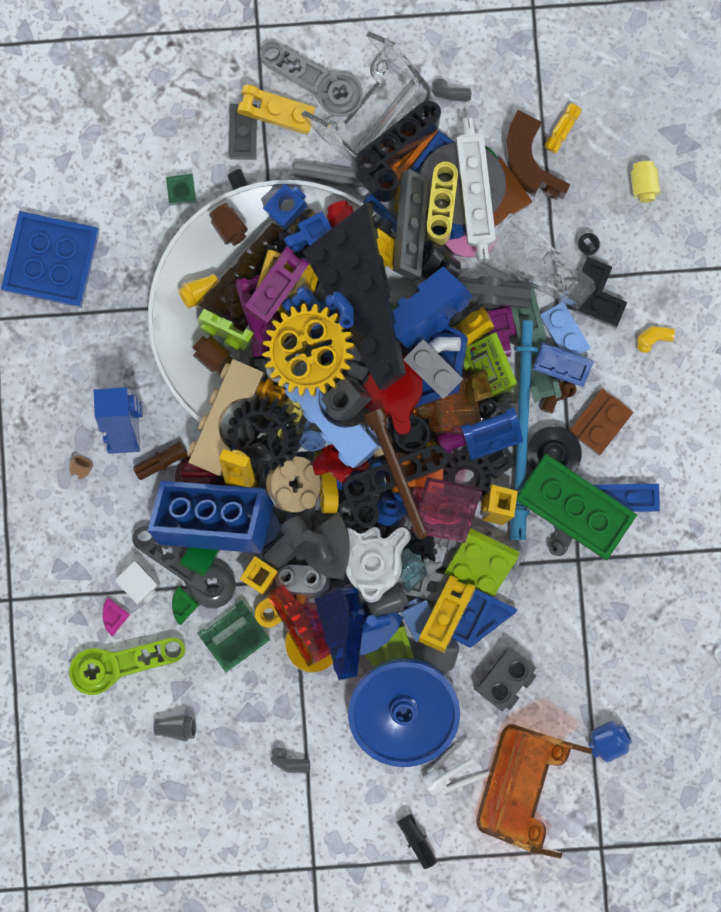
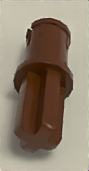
M180 441L159 453L155 451V455L136 464L133 470L137 478L143 480L162 469L166 471V467L184 457L186 458L187 454Z

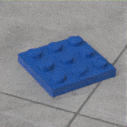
M19 211L1 290L3 292L82 308L100 229Z

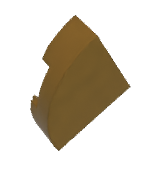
M485 370L475 373L468 382L467 396L469 404L493 397Z

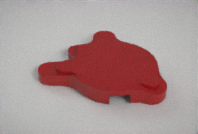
M405 361L406 375L386 390L378 388L371 374L363 386L373 398L364 408H367L370 412L384 408L386 415L392 417L394 428L400 435H406L410 432V415L413 408L419 403L424 388L422 378Z

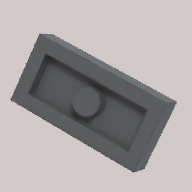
M230 104L229 159L257 160V119L239 114L237 112L239 104Z

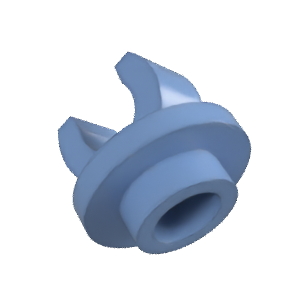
M307 421L304 425V431L301 432L303 437L298 441L301 443V446L308 451H317L323 449L326 441L320 435L321 430L318 432L311 431L310 422Z

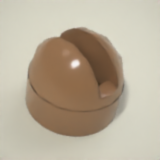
M75 455L69 464V472L71 476L76 474L79 476L78 479H83L89 475L93 463L86 457Z

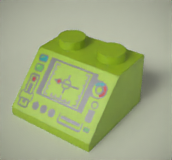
M493 333L466 347L463 368L466 373L470 372L472 376L485 370L493 393V397H490L491 399L514 390L517 381L497 333Z

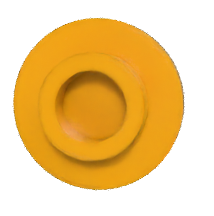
M267 378L265 382L261 381L259 384L257 397L261 401L264 396H268L270 403L274 399L279 398L280 404L281 399H285L286 388L274 385V381L271 378Z

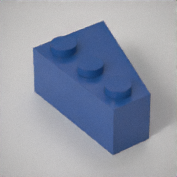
M444 266L418 285L417 289L419 292L406 300L402 297L398 300L397 305L399 307L392 311L396 321L394 324L396 338L409 352L422 339L429 343L431 337L436 332L443 331L448 326L450 319L457 312L463 311L473 297L468 289Z
M128 387L93 389L95 420L99 431L106 432V436H103V442L107 443V453L140 452L139 418H143L142 401H139V398Z

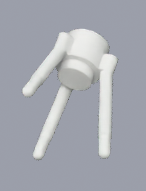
M456 742L432 766L426 769L428 774L423 776L422 779L433 796L438 793L444 795L456 788L492 776L493 771L490 770L449 784L451 783L449 778L475 763V759L471 758L447 773L443 768L438 770L460 746V743Z

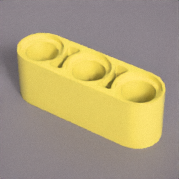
M450 162L437 164L433 171L426 237L428 241L433 242L437 246L446 244L451 236L458 170ZM441 173H448L451 175L452 180L442 182L438 176ZM439 199H444L449 203V206L445 209H440L435 205V202ZM440 225L445 228L446 233L438 236L431 229L434 226Z

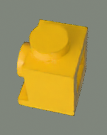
M491 485L489 492L484 495L481 501L482 520L504 525L514 518L518 491Z
M254 556L240 577V580L262 595H265L275 580L278 571Z

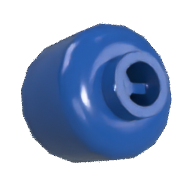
M609 721L591 731L592 742L588 743V746L595 758L600 757L605 762H611L629 752V744L632 743V740L622 723L618 725L615 721Z

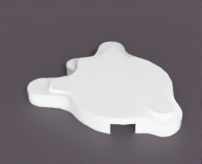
M373 527L361 534L351 528H347L350 554L346 573L353 586L362 593L365 601L370 603L378 601L382 594L393 587L398 581L402 570L401 553L411 538L410 532L404 527L396 529L387 538H382L381 531L377 527Z

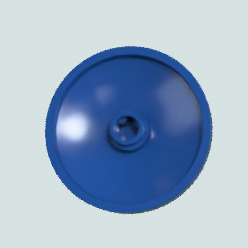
M398 658L384 661L372 667L359 679L350 696L348 720L355 741L370 757L390 766L413 767L435 759L448 748L459 727L460 706L454 686L439 669L421 660Z

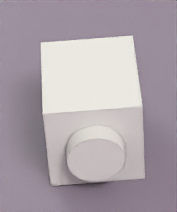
M136 561L115 579L118 585L138 605H141L143 602L146 605L149 604L159 594L156 590L160 585Z

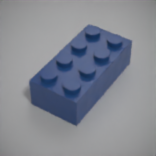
M161 481L147 531L159 545L262 554L274 503L263 488Z

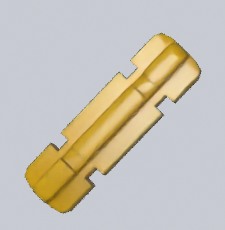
M573 103L568 105L564 113L565 115H562L552 131V136H549L546 141L545 149L554 154L558 152L562 144L561 142H564L582 112L579 106Z

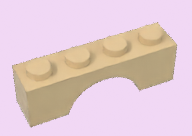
M232 359L231 364H225L220 376L223 379L220 390L215 389L210 398L209 404L213 406L209 415L204 414L198 430L202 432L198 441L193 440L189 447L187 456H190V460L188 463L218 476H223L219 457L223 449L232 452L222 434L223 417L233 404L257 396L259 384L264 380L266 373Z

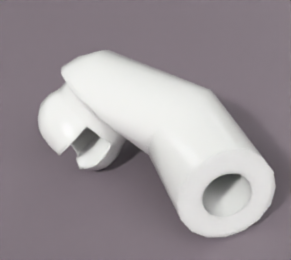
M436 337L428 343L437 353L441 351H460L461 349L460 337Z

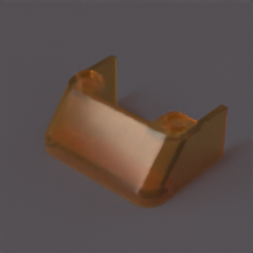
M507 725L501 732L477 814L476 823L478 829L482 833L529 852L561 859L563 853L543 846L546 837V827L541 820L534 818L549 765L562 766L565 764L571 749L588 754L592 753V749L518 725Z

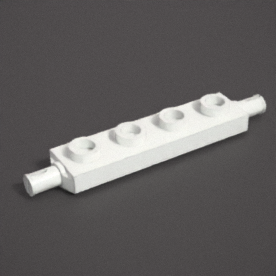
M465 118L462 120L464 134L456 138L467 245L477 246L478 262H483V255L484 262L490 260L488 245L495 243L496 236L484 135L475 133L473 118H469V121Z

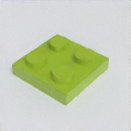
M469 528L448 563L444 574L459 578L458 581L466 585L468 583L475 585L477 590L494 598L517 561L519 551Z

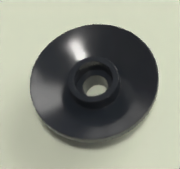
M560 426L545 427L536 432L530 439L527 447V460L532 470L535 469L545 453L548 455L549 450L552 449L558 452L556 461L573 472L577 470L582 457L581 445L577 437L568 429Z

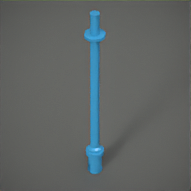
M529 320L522 321L521 347H514L515 352L521 353L518 420L523 442L516 444L514 490L518 491V493L526 482L532 353L539 352V348L532 347L533 321ZM517 501L514 518L510 520L509 539L526 540L527 515H530V510H527L525 506Z

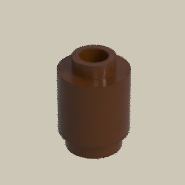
M227 203L218 206L209 214L211 218L210 223L225 245L231 243L235 246L247 237L245 235L248 231L247 226L235 209L229 207Z
M202 336L193 346V349L196 351L193 357L211 373L216 372L220 376L225 364H231L232 362L231 352L213 336L207 339Z

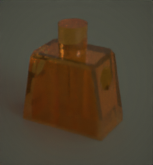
M470 378L463 379L460 382L459 392L446 396L444 399L441 398L414 408L415 416L429 418L430 429L433 432L463 435L462 425L467 423L473 425L481 422L478 401L470 404L468 401L467 386Z

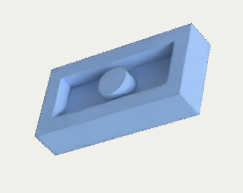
M564 302L541 314L543 325L557 348L577 355L590 350L588 342Z

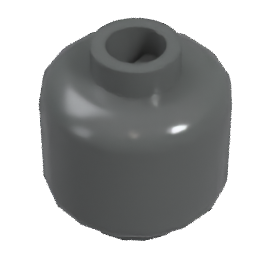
M451 638L445 653L424 644L420 660L433 665L445 674L455 667L459 653V644Z

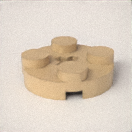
M295 456L293 460L286 459L287 461L284 462L283 467L277 464L274 471L270 469L267 476L266 489L269 497H272L276 503L274 505L277 508L287 512H301L314 507L320 492L321 482L320 475L314 474L313 464L309 460ZM296 477L298 487L293 492V487L289 486V482L294 481Z

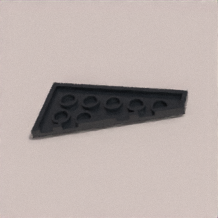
M366 202L306 248L303 253L327 296L333 295L334 292H341L354 307L353 326L345 329L353 334L351 339L378 388L386 390L405 376L406 371L400 341H397L394 328L396 321L394 313L391 312L389 299L391 297L383 257L379 254L377 244L379 237L372 219V214H374L371 203ZM336 308L335 311L340 316V311Z

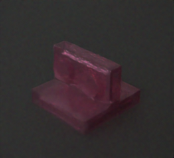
M427 477L423 489L413 488L412 496L426 528L427 535L463 543L466 542L482 491L477 487Z

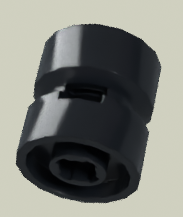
M425 241L421 278L428 279L444 266L458 279L461 272L460 262L447 252L444 253V250L433 242Z
M410 416L411 430L408 434L400 435L394 428V445L403 453H414L424 449L429 440V427L418 416Z

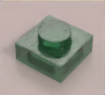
M193 174L166 177L170 206L197 202Z

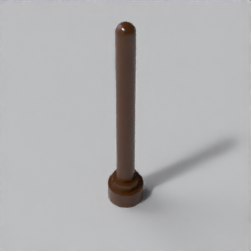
M384 408L370 412L363 416L366 426H370L371 431L375 430L415 534L419 539H424L427 536L426 528L385 428L387 425L386 419H388Z

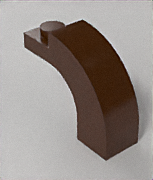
M517 110L511 122L505 144V157L508 168L525 192L535 197L540 188L549 198L555 200L560 198L563 200L571 184L541 169L535 162L532 154V143L542 122Z

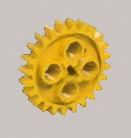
M302 304L301 312L291 307V316L283 312L280 313L283 321L281 323L275 320L272 321L276 330H267L266 333L272 339L271 341L263 342L265 346L270 347V351L262 355L266 358H271V361L265 367L275 369L270 377L273 379L281 377L278 383L280 387H284L289 383L288 392L293 393L298 387L300 396H304L306 390L309 389L310 395L315 397L317 388L323 394H327L326 385L328 384L336 389L335 379H346L341 373L342 370L352 369L346 364V361L355 359V356L348 353V350L355 348V344L347 342V339L351 338L353 334L351 332H343L345 328L341 327L340 323L337 324L340 316L335 313L329 318L330 309L327 307L319 313V306L317 304L313 305L311 311H309L306 304ZM316 325H322L324 329L323 335L319 339H312L311 329ZM290 335H295L297 345L293 349H286L284 344L286 338ZM327 340H332L331 345L313 349L311 351L312 356L310 357L306 354H300L290 361H286L287 356L306 351L307 344L317 347ZM326 351H331L334 356L333 362L328 366H323L320 361L321 355ZM304 361L307 364L306 373L302 376H296L294 372L295 365L298 362Z

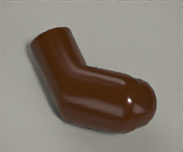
M567 381L559 382L562 396L560 398H556L555 395L544 397L540 410L553 414L557 401L573 397L576 394L577 388L575 384Z

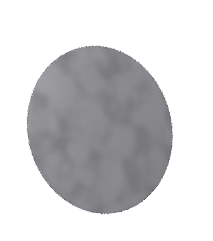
M450 143L438 148L426 159L420 175L429 179L427 207L429 208L434 168L441 162H450L456 166L458 179L452 223L465 225L456 143ZM486 150L492 211L494 213L503 200L506 179L499 161L491 152ZM441 173L438 176L442 182L452 180L451 175L448 173ZM439 199L435 202V205L440 209H445L449 206V203L444 199Z

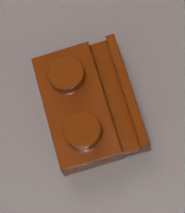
M602 388L569 431L580 442L600 456L634 412Z

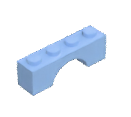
M303 362L294 370L296 376H302L306 373L307 364ZM289 383L285 385L286 395L293 402H298L304 409L302 413L305 418L320 428L321 437L329 445L333 444L339 451L338 457L346 466H351L352 468L361 466L381 448L376 433L371 431L370 426L367 427L366 423L348 426L330 417L325 410L327 406L321 400L326 394H323L319 388H317L315 397L310 395L309 389L306 390L304 396H300L298 387L293 393L288 392Z

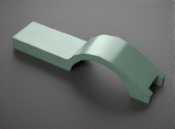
M532 284L529 309L511 307L519 347H521L522 321L529 320L533 321L532 347L540 348L542 342L546 343V336ZM532 353L530 392L534 403L540 402V398L553 395L556 398H560L562 395L556 378L532 369L537 353Z

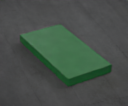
M546 453L517 494L516 500L606 561L637 517L636 513Z

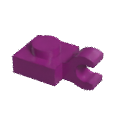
M511 307L487 311L494 325V329L487 333L488 336L497 333L506 357H511L512 351L509 337L516 335Z

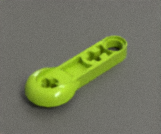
M174 637L119 652L97 648L85 649L72 659L69 667V678L79 692L87 695H99L107 691L123 676L180 661L185 655L186 648L180 639ZM170 642H177L181 647V653L176 658H170L165 653L166 645ZM161 645L160 650L165 660L164 662L159 663V657L150 659L149 665H146L144 661H139V656L143 654L142 650L147 649L148 653L157 652L155 646ZM89 664H95L94 667L98 666L100 669V673L96 674L95 680H90L91 676L86 677L85 671L89 669Z

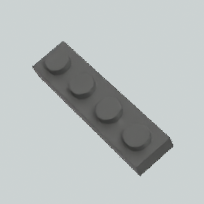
M408 169L401 174L393 271L414 281L421 278L429 179Z

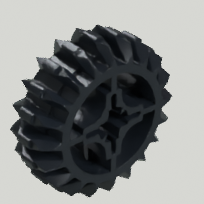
M264 396L261 401L258 397H253L250 402L244 401L241 404V408H236L233 412L234 417L229 419L228 424L232 427L227 430V434L233 438L229 440L228 445L236 446L235 450H239L250 457L252 469L258 464L261 471H266L268 467L274 471L277 464L283 467L284 462L287 461L286 459L293 460L296 456L295 451H298L301 447V443L298 441L303 437V433L297 431L301 427V422L293 421L296 413L289 414L287 412L289 404H285L283 407L279 406V398L274 399L270 403L268 396ZM265 416L273 419L274 421L268 420ZM247 421L250 424L248 427L251 430L252 435L250 438H248L246 432ZM280 429L282 430L284 435L283 447L280 444L281 440L278 436V431ZM270 430H272L270 434H266V435H262V436L258 437V436L260 435V433H264V432L267 433V432H269Z

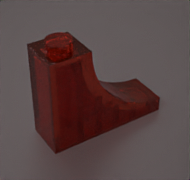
M284 584L267 594L308 667L347 645L339 613H324L308 608L297 601Z

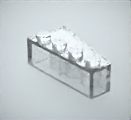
M512 213L495 230L496 241L488 245L490 260L484 262L483 255V262H479L517 281L532 284V288L577 309L581 307L596 289L594 280Z

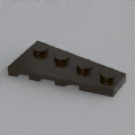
M269 222L195 306L231 321L235 328L244 332L248 322L237 292L236 280L242 278L251 280L256 275H260L268 251L266 247L270 244L273 246L274 242L279 241V233L287 231L273 222Z

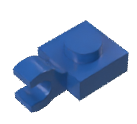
M321 211L298 223L300 231L287 236L284 241L286 247L288 246L294 251L293 254H296L305 245H312L332 228Z

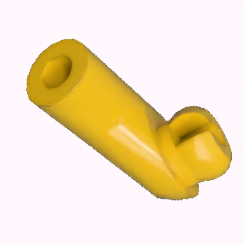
M657 326L647 328L637 338V349L642 353H648L652 349L651 346L658 340L673 342L675 329Z

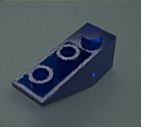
M353 587L341 589L315 599L317 615L321 619L325 633V642L329 647L333 660V669L339 681L357 677L365 613L358 590Z

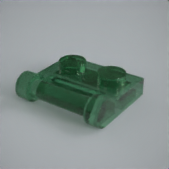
M242 600L235 605V609L208 629L203 628L197 633L225 673L271 640ZM243 616L248 623L216 645L213 638Z

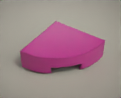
M108 598L103 606V622L107 632L114 636L129 618L130 614L112 599Z

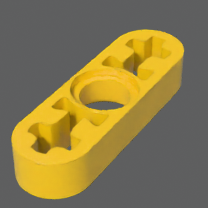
M323 449L315 451V458L323 453ZM328 472L320 475V508L322 513H337V481Z

